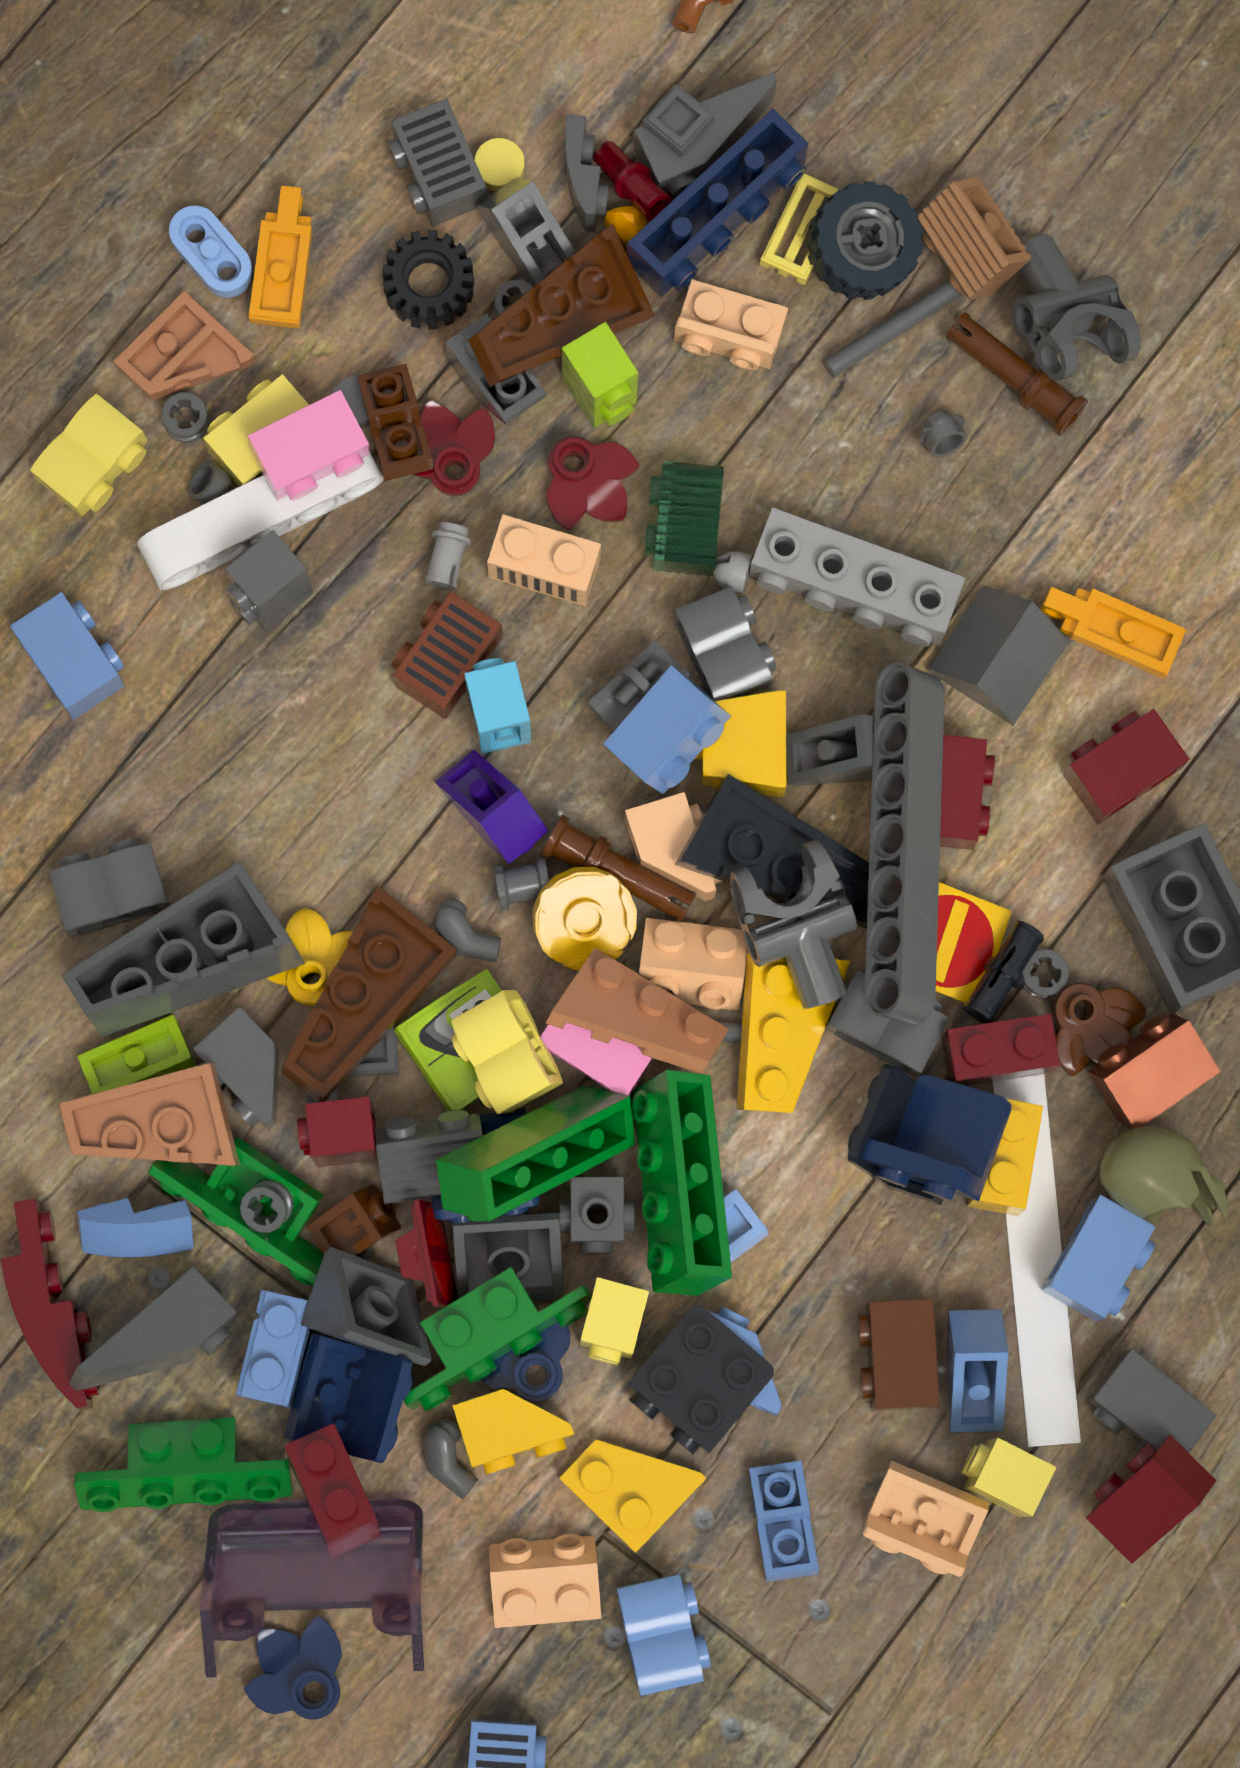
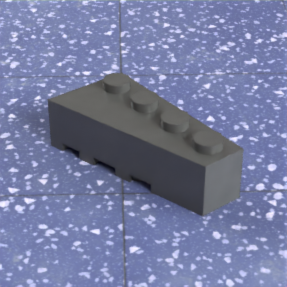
M238 862L61 976L88 1019L101 1036L104 1037L301 966L305 962L241 862Z

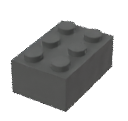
M1205 822L1122 860L1107 870L1103 875V879L1170 1014H1176L1240 984V892Z

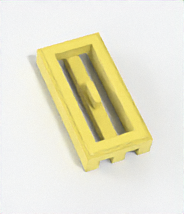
M804 174L797 182L760 259V266L767 269L769 267L778 270V274L785 277L788 275L797 278L796 282L806 285L814 266L810 265L807 256L802 266L795 264V259L810 230L808 226L811 219L817 214V209L822 205L825 197L830 198L839 189ZM807 188L815 191L814 197L785 257L777 256L776 253Z

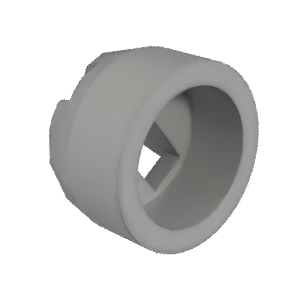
M728 551L721 554L713 569L714 579L718 585L724 589L732 586L735 593L743 595L753 555L739 551Z

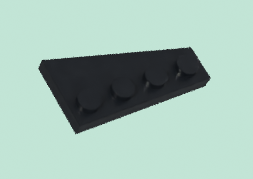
M731 775L725 776L674 865L730 883V872L745 866L752 874L758 889L762 888L767 896L787 902L795 897L801 888L803 880L801 867L804 866L801 855V845L817 840L830 856L840 875L839 879L843 885L846 897L852 905L857 926L867 929L869 862ZM837 890L834 892L827 891L819 902L837 896Z

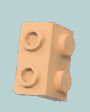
M646 918L639 975L689 1005L704 1006L710 1009L738 1010L740 1008L747 955L743 931L741 929Z
M891 1460L868 1511L862 1534L883 1551L889 1553L902 1552L920 1560L921 1564L932 1572L938 1574L951 1573L961 1577L966 1568L968 1554L986 1517L990 1502Z
M564 1534L555 1539L535 1541L514 1538L489 1546L495 1628L602 1619L594 1536Z

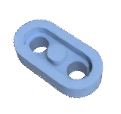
M201 206L185 207L173 216L169 225L172 245L208 290L224 298L236 297L246 291L253 277L250 258L210 210ZM195 230L205 233L203 240L197 243L190 242L187 239L188 235ZM230 267L237 271L235 277L230 280H223L219 277L220 271L224 268Z

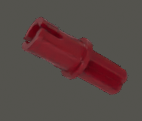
M606 141L602 144L601 148L595 150L593 160L598 166H601V170L614 182L615 193L622 199L630 200L648 221L653 220L672 202L671 196L652 180L649 169L642 163H634L614 142Z

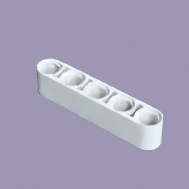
M370 451L368 456L362 458L364 465L358 470L341 478H337L335 473H332L316 481L318 488L315 491L294 501H291L289 496L277 501L263 475L151 530L137 541V546L160 590H169L241 556L272 530L278 536H281L372 491L381 484L384 478Z

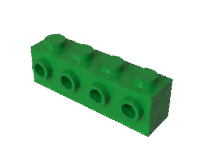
M665 1070L633 1090L632 1115L636 1120L638 1138L637 1165L641 1170L644 1198L642 1202V1215L646 1221L649 1248L647 1266L651 1272L653 1292L699 1296L732 1278L711 1075Z
M583 1085L436 1159L443 1210L465 1215L471 1221L490 1222L636 1145L630 1096Z

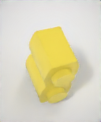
M96 393L75 414L65 430L42 452L30 471L39 483L82 517L90 509L96 512L106 504L114 490L110 485L123 471L130 473L142 462L147 452L144 445L148 440L139 427Z
M503 990L451 1020L455 1032L451 1037L453 1046L465 1062L470 1061L474 1066L478 1078L475 1082L476 1092L483 1104L489 1109L494 1108L497 1114L511 1113L563 1084L557 1065L540 1038L530 1011L516 990Z

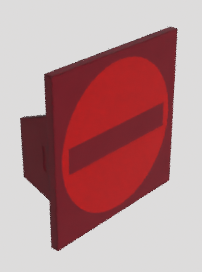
M420 1199L414 1200L415 1206L411 1207L414 1229L395 1240L401 1276L403 1278L424 1281L427 1301L432 1303L433 1307L445 1308L458 1300L444 1220L434 1218L431 1202Z

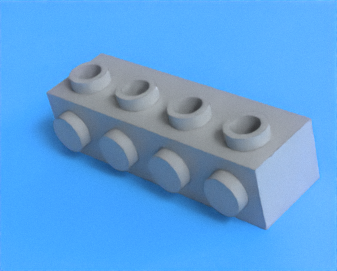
M773 507L751 562L749 572L750 577L757 579L756 584L769 592L776 594H785L786 590L805 596V603L816 609L832 612L834 607L854 614L852 619L865 627L881 629L882 625L893 628L902 632L901 637L904 640L923 647H929L930 643L941 645L966 578Z

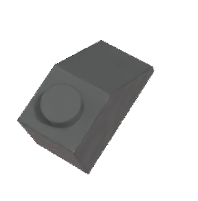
M860 714L786 734L788 784L791 786L872 780L874 716Z

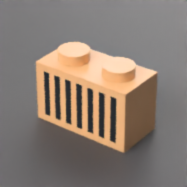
M502 514L487 561L488 577L586 607L601 560V544Z

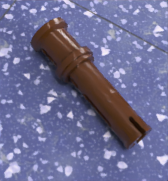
M965 312L956 320L959 326L969 333L971 337L966 336L952 325L946 335V339L950 342L952 341L1007 386L1019 394L1018 401H1020V406L1026 410L1033 408L1054 425L1053 432L1058 436H1062L1074 424L1088 403L1084 396L1075 397L1055 380L1049 378L1041 369L1036 370L973 320L968 313Z
M563 814L561 815L541 856L546 859L554 856L573 867H596L610 872L627 887L631 895L675 918L678 922L683 920L688 910L671 902L669 897H673L690 906L696 893L690 892L609 849L611 843L607 841L608 838L602 835L598 838L592 837L569 824V818Z

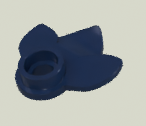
M557 1322L540 1332L543 1340L535 1347L517 1356L513 1350L494 1361L497 1369L482 1378L481 1381L493 1389H514L520 1397L528 1401L540 1402L551 1398L557 1393L562 1384L563 1370L560 1360L566 1354L571 1343L569 1326L561 1328ZM534 1365H541L546 1370V1380L541 1385L535 1386L530 1384L527 1379L528 1370Z
M316 1617L307 1626L301 1639L297 1635L284 1630H260L257 1639V1655L264 1674L254 1678L244 1688L252 1703L260 1710L270 1714H279L293 1710L297 1715L311 1720L329 1715L336 1708L340 1699V1684L334 1673L342 1657L340 1641L330 1624L323 1618ZM316 1681L323 1686L324 1695L319 1702H310L305 1698L304 1688L307 1683Z

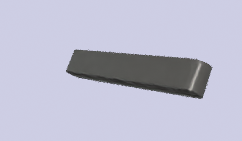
M892 663L881 671L875 687L865 1002L869 1011L877 1016L917 1025L924 1022L930 1016L934 1009L936 995L945 693L944 685L937 676L903 663Z

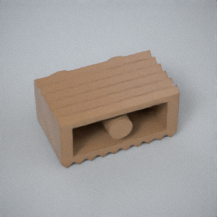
M978 177L954 181L949 184L948 188L943 190L940 195L935 197L934 201L929 203V206L922 209L917 218L924 230L922 237L925 244L930 250L941 256L951 271L949 273L951 284L958 292L966 295L969 300L992 295L1031 260V254L1026 252V246L1020 243V238L1015 235V230L1009 227V221L1004 219V213L999 211V205L993 202V197L988 194V189L982 185L983 181Z

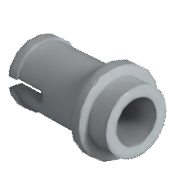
M440 522L438 530L432 532L431 537L435 540L428 573L424 580L426 584H432L433 587L445 590L457 589V579L464 550L470 547L472 543L471 539L468 538V528L454 523Z

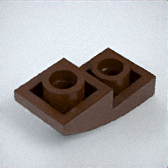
M407 364L358 375L357 379L384 480L388 481L434 469L433 458L420 417L419 406Z

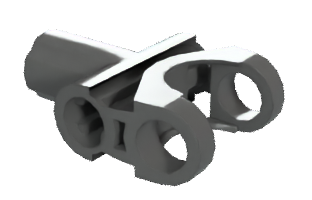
M1042 234L1025 242L1023 245L1026 246V252L1031 254V260L1019 271L1032 294L1018 297L1014 301L1012 318L1019 337H1026L1036 355L1035 362L1041 370L1055 381L1072 377L1078 367V356L1073 344L1075 340H1084L1094 344L1104 355H1109L1118 364L1133 361L1140 351V331L1132 311L1127 310L1120 300L1119 286L1114 279L1108 275H1102L1078 282L1052 237H1049L1048 234ZM1104 315L1109 318L1101 335L1087 331L1094 317ZM1053 328L1050 333L1047 332V329ZM1058 354H1059V356H1060L1061 365H1060V363H1059V361H1058V358H1057V357H1058Z
M817 840L801 845V855L804 866L801 867L803 875L801 888L795 897L786 903L775 904L768 899L762 888L758 889L752 874L745 866L730 872V888L734 909L737 911L738 920L744 934V942L756 966L761 967L785 958L803 1009L830 1003L847 994L829 940L855 931L857 928L855 914L839 879L840 875L830 856ZM837 890V896L819 902L827 891L834 892ZM753 913L778 917L751 929H748L747 926L755 922Z

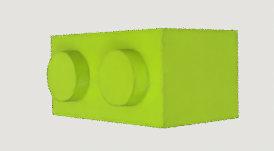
M606 322L562 347V380L593 428L604 422H607L609 426L614 425L633 412L634 408L632 405L637 403L638 371Z

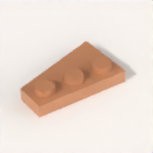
M597 948L593 949L545 1023L561 1029L565 1027L566 1023L591 1030L590 1038L607 1044L610 1043L612 1038L637 1045L642 1055L701 1074L729 1030Z
M214 1063L203 1064L59 1103L72 1155L230 1166L240 1165Z

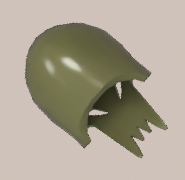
M1157 1125L1139 1126L1119 1134L1105 1149L1099 1165L1100 1182L1116 1204L1134 1215L1154 1224L1157 1223L1164 1210L1175 1208L1187 1209L1193 1204L1207 1225L1212 1224V1210L1219 1208L1224 1219L1227 1217V1201L1222 1181L1209 1174L1196 1145L1184 1135L1167 1127Z

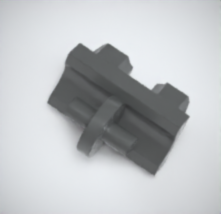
M654 640L632 662L626 664L619 671V674L588 702V705L615 731L671 665L689 679H691V674L673 660L663 647Z

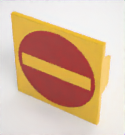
M939 882L936 962L937 993L963 1003L968 1001L986 972L983 965L988 957H995L1000 949L1012 913L1011 910Z

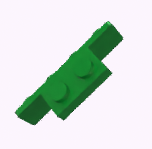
M239 1137L234 1139L240 1165H217L211 1176L191 1163L156 1160L152 1163L148 1173L158 1180L159 1185L167 1193L176 1197H184L199 1207L203 1215L210 1222L218 1226L230 1228L243 1237L246 1244L253 1251L264 1256H271L289 1268L290 1274L299 1282L306 1285H314L324 1254L321 1250L301 1238L300 1234L324 1197L322 1193ZM263 1180H275L281 1182L290 1191L294 1203L293 1211L287 1221L278 1229L272 1232L261 1233L250 1228L243 1220L240 1210L241 1201L255 1184ZM268 1196L259 1201L263 1204L261 1213L265 1216H269L274 1212L271 1208L273 1200Z
M512 1267L508 1268L420 1322L446 1369L412 1389L403 1401L407 1407L413 1410L421 1406L424 1412L439 1406L452 1396L449 1388L465 1378L468 1379L470 1384L481 1380L497 1369L494 1361L513 1350L516 1356L539 1344L543 1340L540 1332L558 1322L560 1327L563 1328L582 1318L588 1313L585 1305L591 1302V1292L585 1285H582L539 1312Z
M235 1417L129 1424L127 1469L78 1472L74 1475V1486L80 1509L97 1512H110L117 1508L141 1506L161 1509L172 1504L188 1503L218 1505L224 1501L250 1499L258 1502H269L277 1498L293 1495V1484L288 1460L237 1462V1425Z

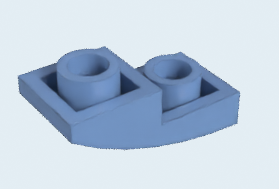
M128 1198L110 1203H100L91 1208L77 1211L80 1245L84 1253L110 1257H147L194 1249L191 1214L185 1200L167 1205H157L137 1213L133 1212Z
M802 1460L749 1468L766 1582L818 1574L819 1567L810 1520V1507Z

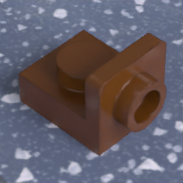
M374 1185L350 1194L306 1226L323 1254L330 1247L357 1257L380 1240L393 1235L401 1229V1225L396 1219V1210L393 1203L385 1204L383 1193L379 1192Z

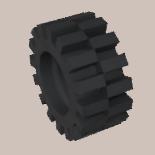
M428 230V237H420L419 231L412 232V240L406 242L402 237L396 242L397 249L395 251L390 249L386 255L387 264L383 265L382 276L387 303L391 310H396L397 317L404 322L406 318L410 319L412 327L420 329L421 323H428L429 330L438 329L437 323L444 321L445 325L448 326L454 323V315L458 314L462 317L467 311V302L471 303L474 274L471 258H467L465 247L461 243L456 246L454 238L445 233L442 239L438 238L437 230ZM421 264H437L447 273V286L438 295L432 297L421 296L410 287V274Z

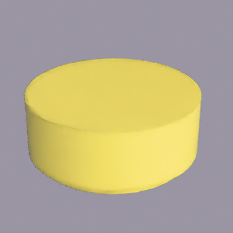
M495 138L488 140L477 150L474 160L487 189L497 191L514 178H523L525 170L524 156L521 149L514 142L504 138Z

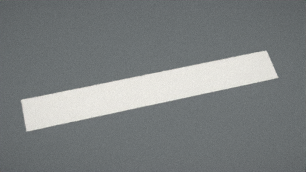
M1042 1074L993 1082L995 1095L1002 1096L1005 1099L1043 1106L1026 1210L1019 1216L1006 1214L1028 1447L1081 1443L1068 1308L1066 1304L1042 1291L1045 1282L1062 1253L1045 1077Z

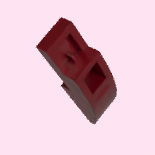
M36 1199L14 1202L21 1255L0 1258L6 1289L15 1317L31 1351L57 1389L77 1409H92V1396L100 1395V1386L75 1391L69 1385L76 1368L86 1360L84 1343L92 1342V1330L88 1312H79L78 1303L72 1300L56 1302L55 1294L63 1293L64 1289L59 1262L51 1263L48 1242L56 1241L52 1211H43L42 1203Z

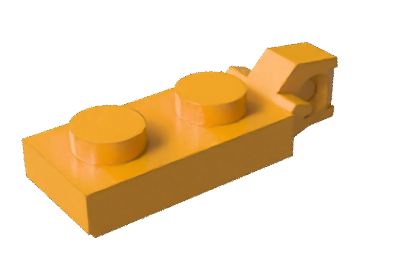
M281 186L278 213L266 212L265 220H261L249 310L250 323L301 328L313 235L311 217L301 216L303 205L301 188Z
M1050 587L1040 607V610L1045 615L1063 623L1060 631L1071 636L1070 639L1162 679L1168 675L1186 632V629L1094 588L1090 592L1078 588L1075 596H1072L1054 587Z

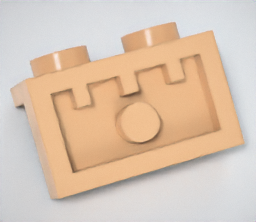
M692 279L681 315L678 317L675 325L674 341L682 343L681 347L696 355L709 356L713 352L730 357L731 363L743 369L758 370L759 366L770 369L786 320L788 307Z

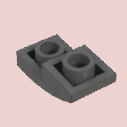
M566 114L565 160L568 187L575 211L584 230L595 232L596 215H606L609 185L600 184L601 166L592 165L595 135L586 134V116Z

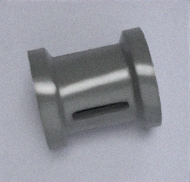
M545 857L537 858L535 864L504 869L501 864L493 865L500 911L508 910L510 904L536 900L540 890L549 882Z

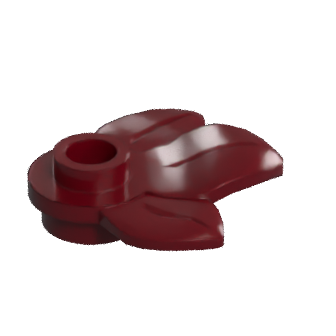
M429 401L420 417L433 458L434 469L412 475L431 479L435 488L443 494L449 496L464 495L470 492L478 483L480 477L479 463L494 448L495 432L492 417L487 409L482 408L460 422L459 418L447 408L434 401ZM452 465H459L465 472L459 479H451L445 474L447 468Z
M575 436L566 437L558 441L549 454L548 464L553 480L547 491V501L549 509L559 525L567 530H571L579 523L585 513L604 522L623 521L627 513V496L620 480L629 477L639 468V463L633 454L624 446L614 442L593 445L588 440ZM577 456L584 464L581 469L571 471L565 467L564 462L568 457Z

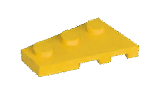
M749 953L746 956L736 1108L739 1110L793 1113L835 1001L821 1006L803 1009L785 958L758 967L753 962ZM835 959L842 980H844L851 961Z

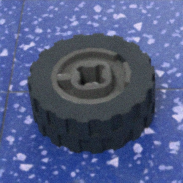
M866 181L863 184L857 185L856 182L847 185L843 190L839 189L817 209V214L811 219L808 226L810 232L806 237V247L809 248L810 255L807 257L810 265H813L817 272L815 275L820 281H824L830 286L828 289L835 293L840 292L844 294L845 298L855 299L859 297L863 298V300H869L877 295L883 296L889 293L908 278L907 276L915 270L919 263L917 259L923 251L921 237L924 235L923 228L919 225L917 219L919 215L915 208L912 209L907 203L908 199L903 194H897L893 191L892 187L885 184L880 186L876 185L875 182Z

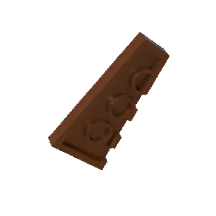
M612 223L470 337L468 341L491 387L562 357V347L604 322L607 323L615 335L648 321L655 314Z
M377 886L366 911L349 938L348 945L339 962L332 970L315 1007L312 1008L286 1057L281 1072L316 1101L325 1102L456 957L457 949Z

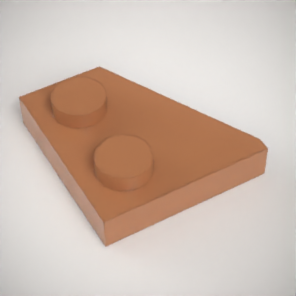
M183 291L113 362L115 368L153 401L250 367L256 362V359L249 349L189 294Z

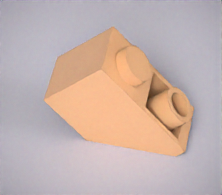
M685 792L625 810L624 821L639 865L690 892L696 893L695 897L703 901L715 899V884L722 882L721 880L674 865L702 816L697 803L689 806Z

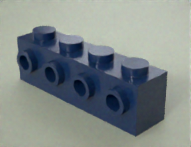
M771 109L627 243V256L634 271L661 298L673 287L677 291L684 288L697 274L698 268L696 265L708 254L716 257L723 252L734 238L732 232L745 220L749 224L756 221L769 207V197L780 187L786 191L800 180L806 171L804 165L808 142L774 109Z

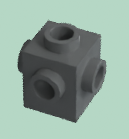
M624 1177L571 1178V1201H560V1233L571 1232V1245H581V1254H613V1245L624 1244V1232H634V1201H624ZM595 1209L602 1210L607 1215V1219L601 1224H594L587 1217L590 1211Z

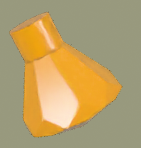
M635 205L608 210L604 219L606 227L613 223L625 249H627V243L649 223Z

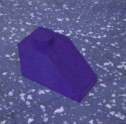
M472 750L435 781L439 789L480 837L508 864L518 856L528 852L535 842L548 832V829L521 790L475 750Z

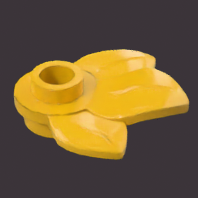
M302 908L289 919L285 931L305 964L267 977L266 979L272 983L287 986L289 994L296 1002L314 1007L325 988L332 970L339 962L348 945V940L353 931L338 932L331 935L327 923L320 914L309 908ZM317 973L321 975L319 981L315 984L303 982L304 977L309 974Z

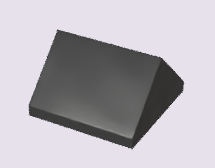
M983 586L927 671L1014 726L1069 640L1033 601Z
M559 1213L499 1216L490 1222L471 1220L464 1223L452 1222L458 1299L510 1267L516 1272L533 1302L557 1301L564 1297Z
M330 1247L324 1253L301 1326L366 1349L395 1356H404L410 1358L412 1363L426 1366L432 1360L426 1333L420 1324L423 1320L413 1279L403 1278L400 1272Z

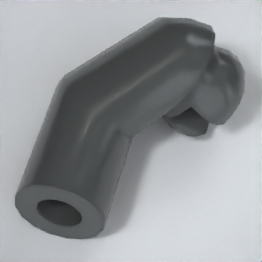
M449 899L441 903L439 910L434 916L435 928L443 939L457 949L456 955L496 963L501 945V937L474 932L465 915L467 908L459 900Z
M440 1419L434 1426H430L426 1430L423 1438L426 1469L434 1478L463 1500L479 1479L456 1461L455 1443L461 1436L459 1427L451 1420Z

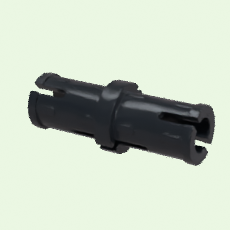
M1017 920L996 956L988 957L983 965L986 971L968 1001L963 1005V1010L968 1015L983 1024L992 1023L994 1021L993 1018L1012 988L1017 989L1020 987L1024 980L1023 970L1038 946L1045 939L1038 929L1024 921Z

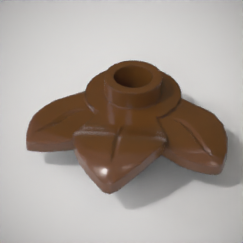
M1082 983L1070 984L1064 987L1056 996L1053 1005L1054 1018L1059 1026L1055 1038L1060 1066L1067 1074L1075 1076L1088 1064L1089 1060L1099 1064L1098 1057L1108 1048L1116 1044L1124 1043L1126 1045L1131 1042L1132 1037L1127 1029L1139 1024L1147 1017L1143 1004L1128 991L1117 987L1097 991L1094 987ZM1080 1000H1083L1088 1008L1087 1014L1082 1019H1078L1074 1013V1007Z

